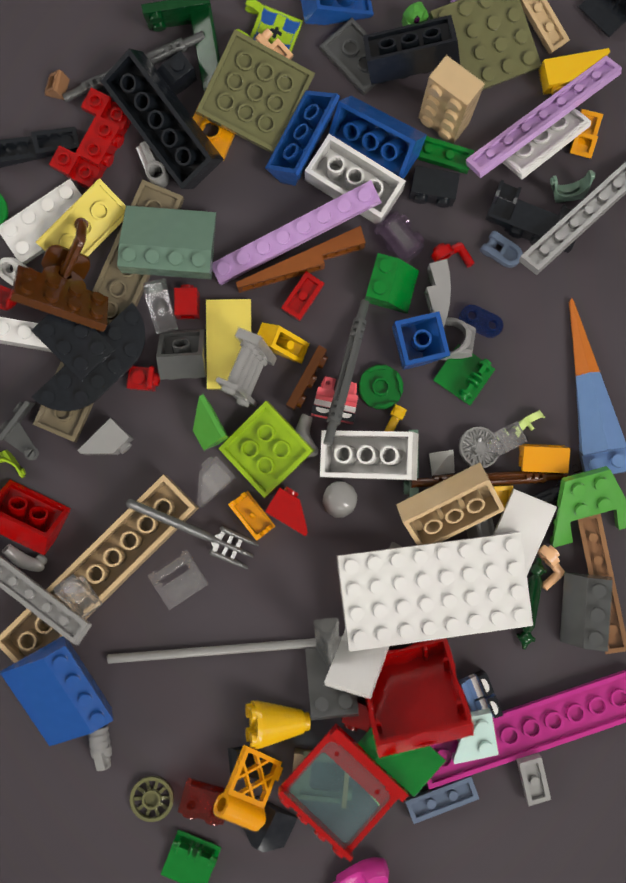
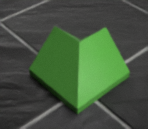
M201 395L198 400L193 432L203 450H207L225 442L229 436L209 400L204 395Z

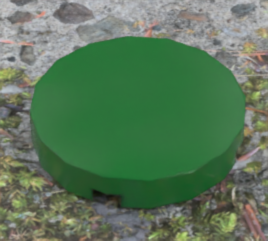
M375 365L368 368L362 374L359 381V394L362 401L367 406L376 410H385L393 407L400 400L403 393V381L400 374L387 365Z

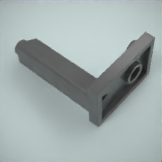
M325 618L314 620L317 647L305 648L311 720L359 716L357 695L325 686L324 683L340 644L338 619Z

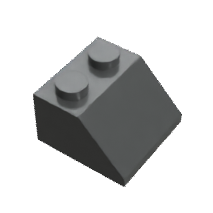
M205 329L160 331L156 354L160 380L206 377Z

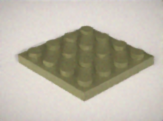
M457 0L434 9L429 13L430 19L448 15L452 16L458 39L460 65L485 83L483 90L541 67V61L520 0Z
M234 29L199 103L196 114L273 154L305 91L308 90L315 73Z

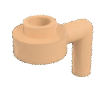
M543 545L539 548L537 554L554 571L542 582V588L548 591L564 576L565 571L559 564V552L551 545L549 547Z

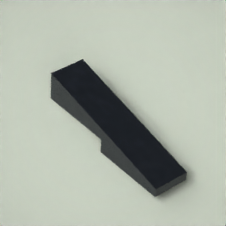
M76 127L31 132V136L0 140V168L54 156L59 145L72 152L77 151L80 144Z

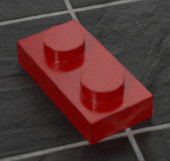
M306 271L281 307V310L300 322L325 283Z

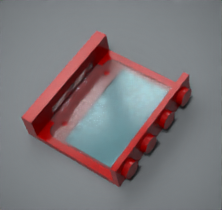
M337 723L278 788L280 802L286 808L292 807L297 812L296 816L303 824L307 825L309 823L315 829L314 833L323 842L327 840L333 846L332 850L340 858L345 857L349 862L353 859L352 851L398 799L403 802L409 796L407 790L378 765Z

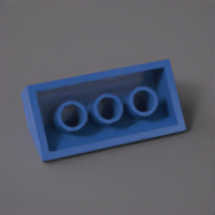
M305 91L265 167L280 183L296 186L337 108L340 98L338 93Z
M353 96L346 97L338 102L329 131L330 135L402 179L405 178L420 155L427 134Z

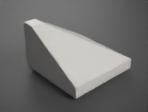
M453 450L429 453L432 476L455 473Z

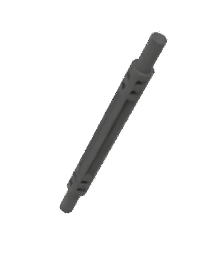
M202 30L185 39L179 38L145 55L154 66L170 59L179 51L182 53L187 51L186 48L199 43L205 38ZM108 71L81 82V86L63 93L64 100L68 102L84 94L87 95L91 87L96 90L105 88L100 80Z
M361 299L357 317L353 320L327 418L328 427L323 442L327 446L333 445L337 426L341 423L367 323L365 318L370 303L365 299Z

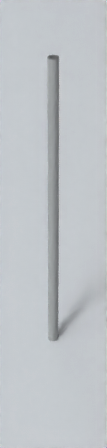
M310 638L108 654L107 661L108 664L314 648L317 646L316 639Z

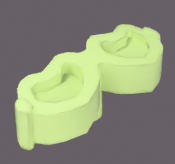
M538 410L519 421L512 429V432L518 438L519 434L527 426L530 431L535 429L531 422L539 418H545V416Z

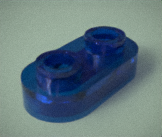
M476 305L465 306L459 315L460 320L475 327L476 333L487 338L497 337L503 330V321L499 316ZM473 312L476 318L470 319L468 313ZM489 322H494L496 328L491 329L489 327Z

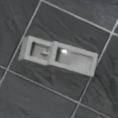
M447 259L429 263L427 272L431 286L427 287L424 292L429 312L440 311L443 327L448 316L451 296L450 271Z

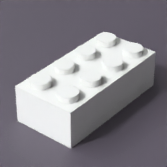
M328 134L305 169V181L334 199L371 180L382 203L360 215L379 227L399 198L406 182Z
M322 430L320 477L417 480V433L336 431L333 445L327 446L323 444L327 430Z

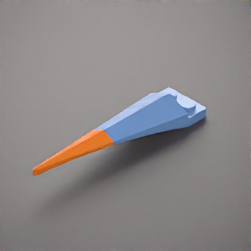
M571 298L569 310L576 377L579 458L582 470L586 472L607 466L612 474L626 472V441L576 305Z

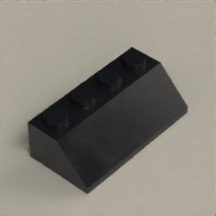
M451 15L363 36L371 85L383 84L399 78L405 79L421 73L427 74L434 71L446 55L460 65L458 39Z

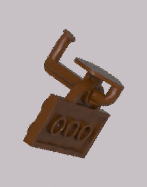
M78 218L74 224L76 236L70 249L59 245L48 247L41 261L44 268L42 273L32 268L18 265L15 272L11 300L104 332L107 326L108 297L99 292L88 290L83 281L90 269L89 258L81 254L86 242L89 224L86 219Z

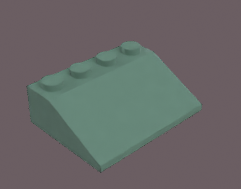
M126 205L119 240L117 267L121 273L212 280L216 212Z

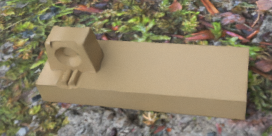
M520 0L525 15L549 55L570 41L547 0Z

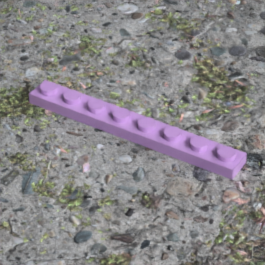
M608 56L603 57L468 157L466 165L478 177L482 178L621 74L622 67Z
M370 180L213 262L212 269L219 284L223 285L382 203L372 181Z

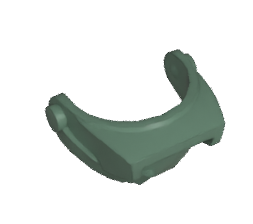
M588 170L584 178L566 185H558L557 176H552L550 184L553 189L555 203L583 199L589 192L593 179H595V172Z

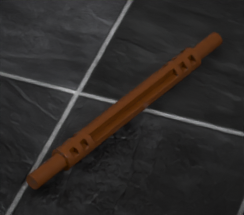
M525 471L486 473L492 485L546 483V481L560 480L568 476L567 473ZM454 474L433 475L432 478L410 480L411 488L432 487L454 476Z

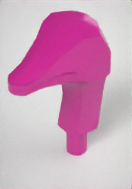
M372 857L364 859L337 874L336 881L332 883H388L389 868L385 858Z

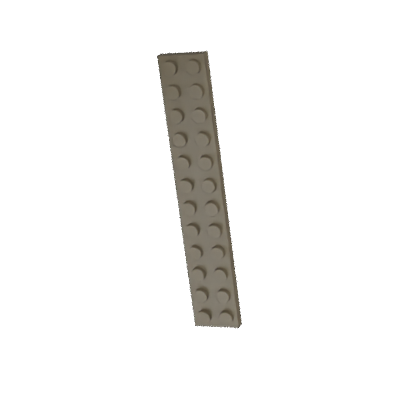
M142 179L131 206L180 209L184 202V197ZM122 226L93 288V292H99L108 297L107 325L131 303L137 307L151 276L121 273L117 267ZM62 361L60 362L56 373L65 366V364ZM93 404L76 411H57L41 405L33 425L77 443Z

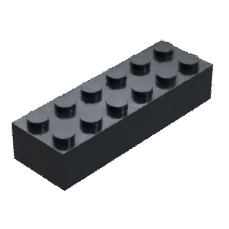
M129 48L100 80L181 189H194L224 160L143 51Z

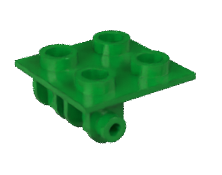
M458 344L454 350L459 348L461 345ZM472 353V356L468 358L447 359L433 381L471 406L495 371V368L491 366L492 363L485 358L482 360Z
M178 829L160 875L179 883H208L222 847Z

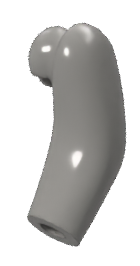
M302 414L295 430L315 450L309 457H315L318 454V447L310 435L313 418Z
M11 544L6 545L2 550V553L19 568L35 572L45 569L44 565L47 563V558L42 554L33 558Z

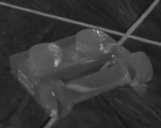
M188 550L183 551L179 558L159 571H153L148 575L149 580L169 610L209 584ZM187 564L189 567L188 571L163 586L161 582L163 578Z

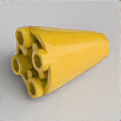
M258 700L251 701V703L245 706L246 718H249V727H246L245 730L246 742H250V746L253 749H261L304 734L305 731L310 730V714L302 709Z

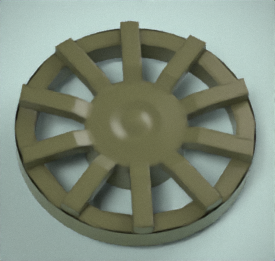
M160 776L142 778L135 784L130 794V806L133 813L139 819L146 822H156L165 818L171 811L174 803V793L171 785ZM149 781H155L154 788H151ZM144 782L146 783L147 791L140 787ZM159 783L163 784L164 787L161 788V789L158 791V790H157L158 784H159ZM167 789L169 795L162 796L161 793ZM135 791H140L143 796H135ZM170 799L169 806L161 802V800ZM142 800V804L136 807L135 801ZM158 806H161L166 810L161 815ZM143 807L147 809L146 815L139 812ZM151 810H155V817H149Z

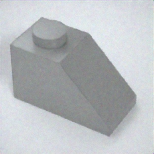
M110 418L77 451L83 455L124 454L132 446L131 442L134 439L114 419Z

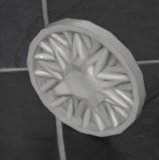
M473 427L465 431L461 436L458 445L459 453L463 461L469 466L480 462L483 468H487L498 459L500 452L499 441L496 435L489 429Z

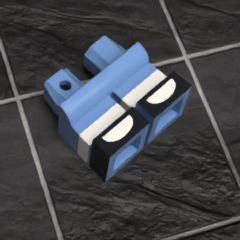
M483 669L458 680L464 691L470 712L489 708L492 718L504 716L489 677Z

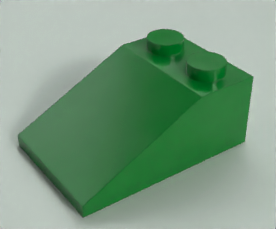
M372 728L358 742L378 765L414 797L446 762L432 746L379 758Z

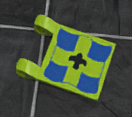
M247 0L246 12L258 14L250 36L240 29L236 30L255 40L259 33L262 34L268 28L273 33L268 41L272 44L278 38L292 52L303 20L262 5L257 0Z

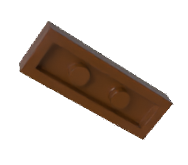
M320 345L317 347L286 403V407L292 411H295L297 407H302L307 398L304 395L308 387L312 389L318 378L315 376L318 368L323 369L329 358L325 356L327 353L326 348Z

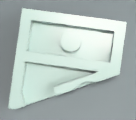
M489 708L470 712L474 723V735L457 739L456 751L452 753L454 764L499 755L492 713Z

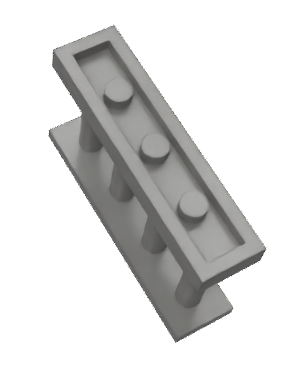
M238 328L235 337L240 342V352L228 379L224 380L217 377L216 382L221 386V391L237 399V404L246 408L249 405L256 407L257 402L251 397V394L263 366L266 367L267 364L274 366L277 357L260 335Z

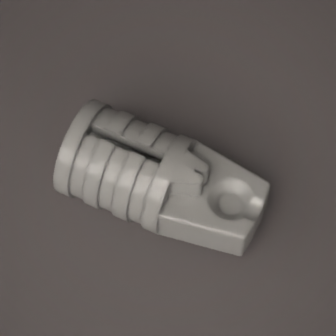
M108 725L88 734L89 746L91 748L90 753L92 759L94 758L97 771L107 770L111 767L110 756H112V747L110 745Z

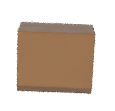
M57 70L49 75L45 89L46 96L64 100L62 94L67 92L70 79L63 71Z

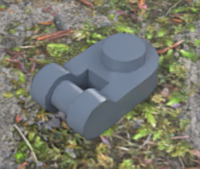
M496 231L491 232L487 244L484 243L480 248L482 254L491 257L507 268L517 266L523 254L518 245ZM496 245L503 247L500 252L495 249Z

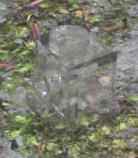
M518 421L494 432L495 437L488 440V447L497 457L528 441Z

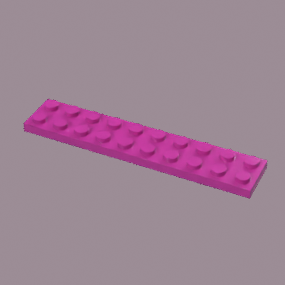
M626 670L502 711L504 716L493 717L499 754L497 756L454 764L452 753L456 751L457 739L431 745L446 762L427 782L428 788L432 789L626 723Z

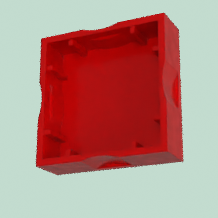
M447 638L414 643L406 648L388 650L371 699L365 698L378 757L381 758L473 736V719L464 691L457 680L456 665Z

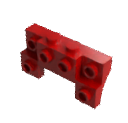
M92 87L84 99L81 108L95 118L77 151L74 153L59 145L49 163L51 168L64 174L86 189H89L99 178L101 179L106 168L112 165L114 154L117 148L119 149L123 145L124 135L131 124V121L110 96Z

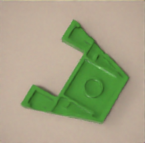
M607 466L562 478L557 500V516L553 521L555 525L553 536H550L551 546L555 548L573 543L571 521L611 510L614 511L615 526L619 530L626 528V498Z

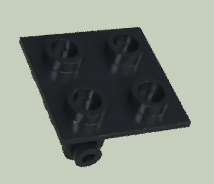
M585 0L578 7L608 37L626 22V0Z

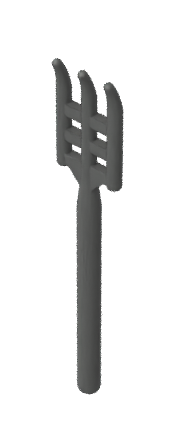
M128 499L126 502L127 508L202 540L209 541L212 549L209 550V555L244 569H248V566L234 559L236 554L239 553L251 558L254 555L240 548L242 541L259 546V543L224 526L220 527L219 533L212 535L203 529L136 500ZM224 534L228 535L226 541L222 540ZM233 538H237L235 544H231ZM219 545L223 546L220 553L217 552ZM228 549L232 550L230 555L226 556Z

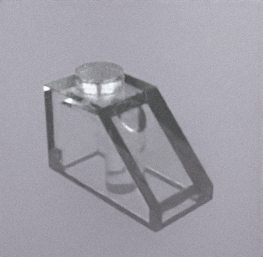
M162 278L143 283L144 295L156 334L178 329L166 279Z
M210 456L201 464L203 468L199 471L197 504L201 508L206 506L237 478L217 456L215 458Z

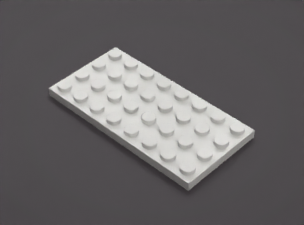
M521 532L337 555L349 652L533 626Z

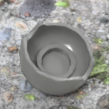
M333 482L324 492L323 507L327 514L334 518H344L354 511L357 504V493L353 486L347 482Z

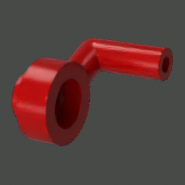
M461 242L454 245L441 243L433 248L431 258L434 262L448 259L453 254L459 253L467 268L475 264L466 247Z

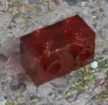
M188 778L178 813H181L187 819L194 820L199 818L205 820V823L211 826L223 825L225 820L214 815V804L217 797L226 788Z

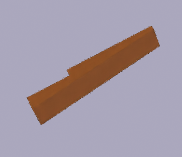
M361 226L237 281L236 285L239 293L302 276L306 271L313 273L323 270L325 267L324 260L365 249L366 242Z

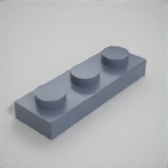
M470 775L423 791L415 797L410 796L405 799L413 824L476 801L479 799Z

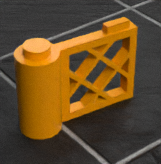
M243 745L226 789L215 801L214 815L246 829L258 831L265 824L266 815L264 808L274 782L279 780L282 773V762ZM248 753L253 754L255 764L246 768L245 761ZM268 762L273 763L270 773L264 776L262 766ZM257 769L259 780L251 784L248 774ZM243 777L246 787L237 792L234 790L235 785ZM261 785L263 791L260 799L257 800L254 797L253 789Z

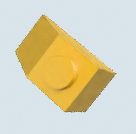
M263 322L257 334L264 339L274 354L302 364L310 344L309 342L279 325Z

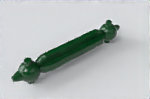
M537 558L536 562L532 564L530 568L532 576L528 580L533 626L522 627L523 631L516 635L524 650H526L528 644L535 642V637L532 636L531 632L535 628L542 588L541 575L547 573V569L542 565L541 558Z

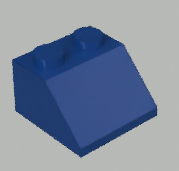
M440 311L394 322L392 329L403 370L423 366L450 356Z

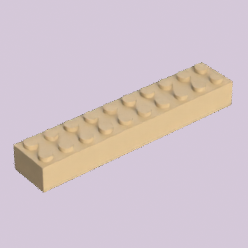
M164 474L137 500L142 504L184 522L199 509ZM129 508L46 590L84 619H87L177 529ZM26 609L0 634V649L16 663L60 638L62 635L29 609Z

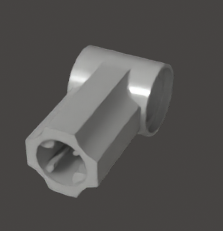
M146 141L140 143L136 150L150 183L162 188L166 187L170 179L164 165ZM156 173H162L159 177H153Z

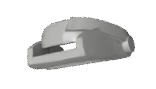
M448 317L445 324L459 328L463 332L465 340L459 348L450 352L449 357L441 360L471 357L476 328L457 318Z

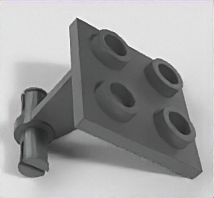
M26 400L23 403L19 402L12 411L15 414L14 417L9 421L6 420L1 425L0 441L5 440L21 451L28 460H35L39 456V451L22 427L21 422L36 403Z

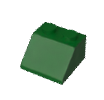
M378 253L365 300L369 301V304L407 314L419 270L399 258Z

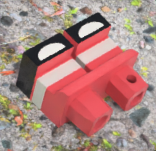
M324 377L321 387L317 389L311 416L328 418L335 392V378ZM351 382L341 419L342 423L351 425L354 423L358 395H356L357 383Z

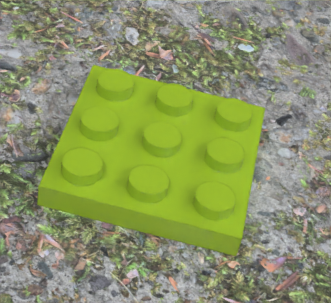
M265 401L218 448L264 498H267L315 451L269 401Z

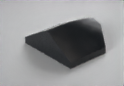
M267 801L264 808L266 821L263 827L258 831H252L243 827L251 846L261 852L285 847L298 819L296 815Z

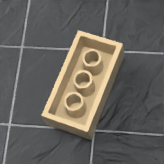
M446 55L429 76L418 118L424 126L437 131L443 140L454 144L469 125L485 83Z
M480 462L396 504L403 524L417 545L442 542L505 511Z

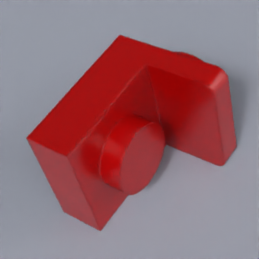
M133 366L128 372L127 389L155 392L156 386L160 384L158 370L154 366H149V368Z

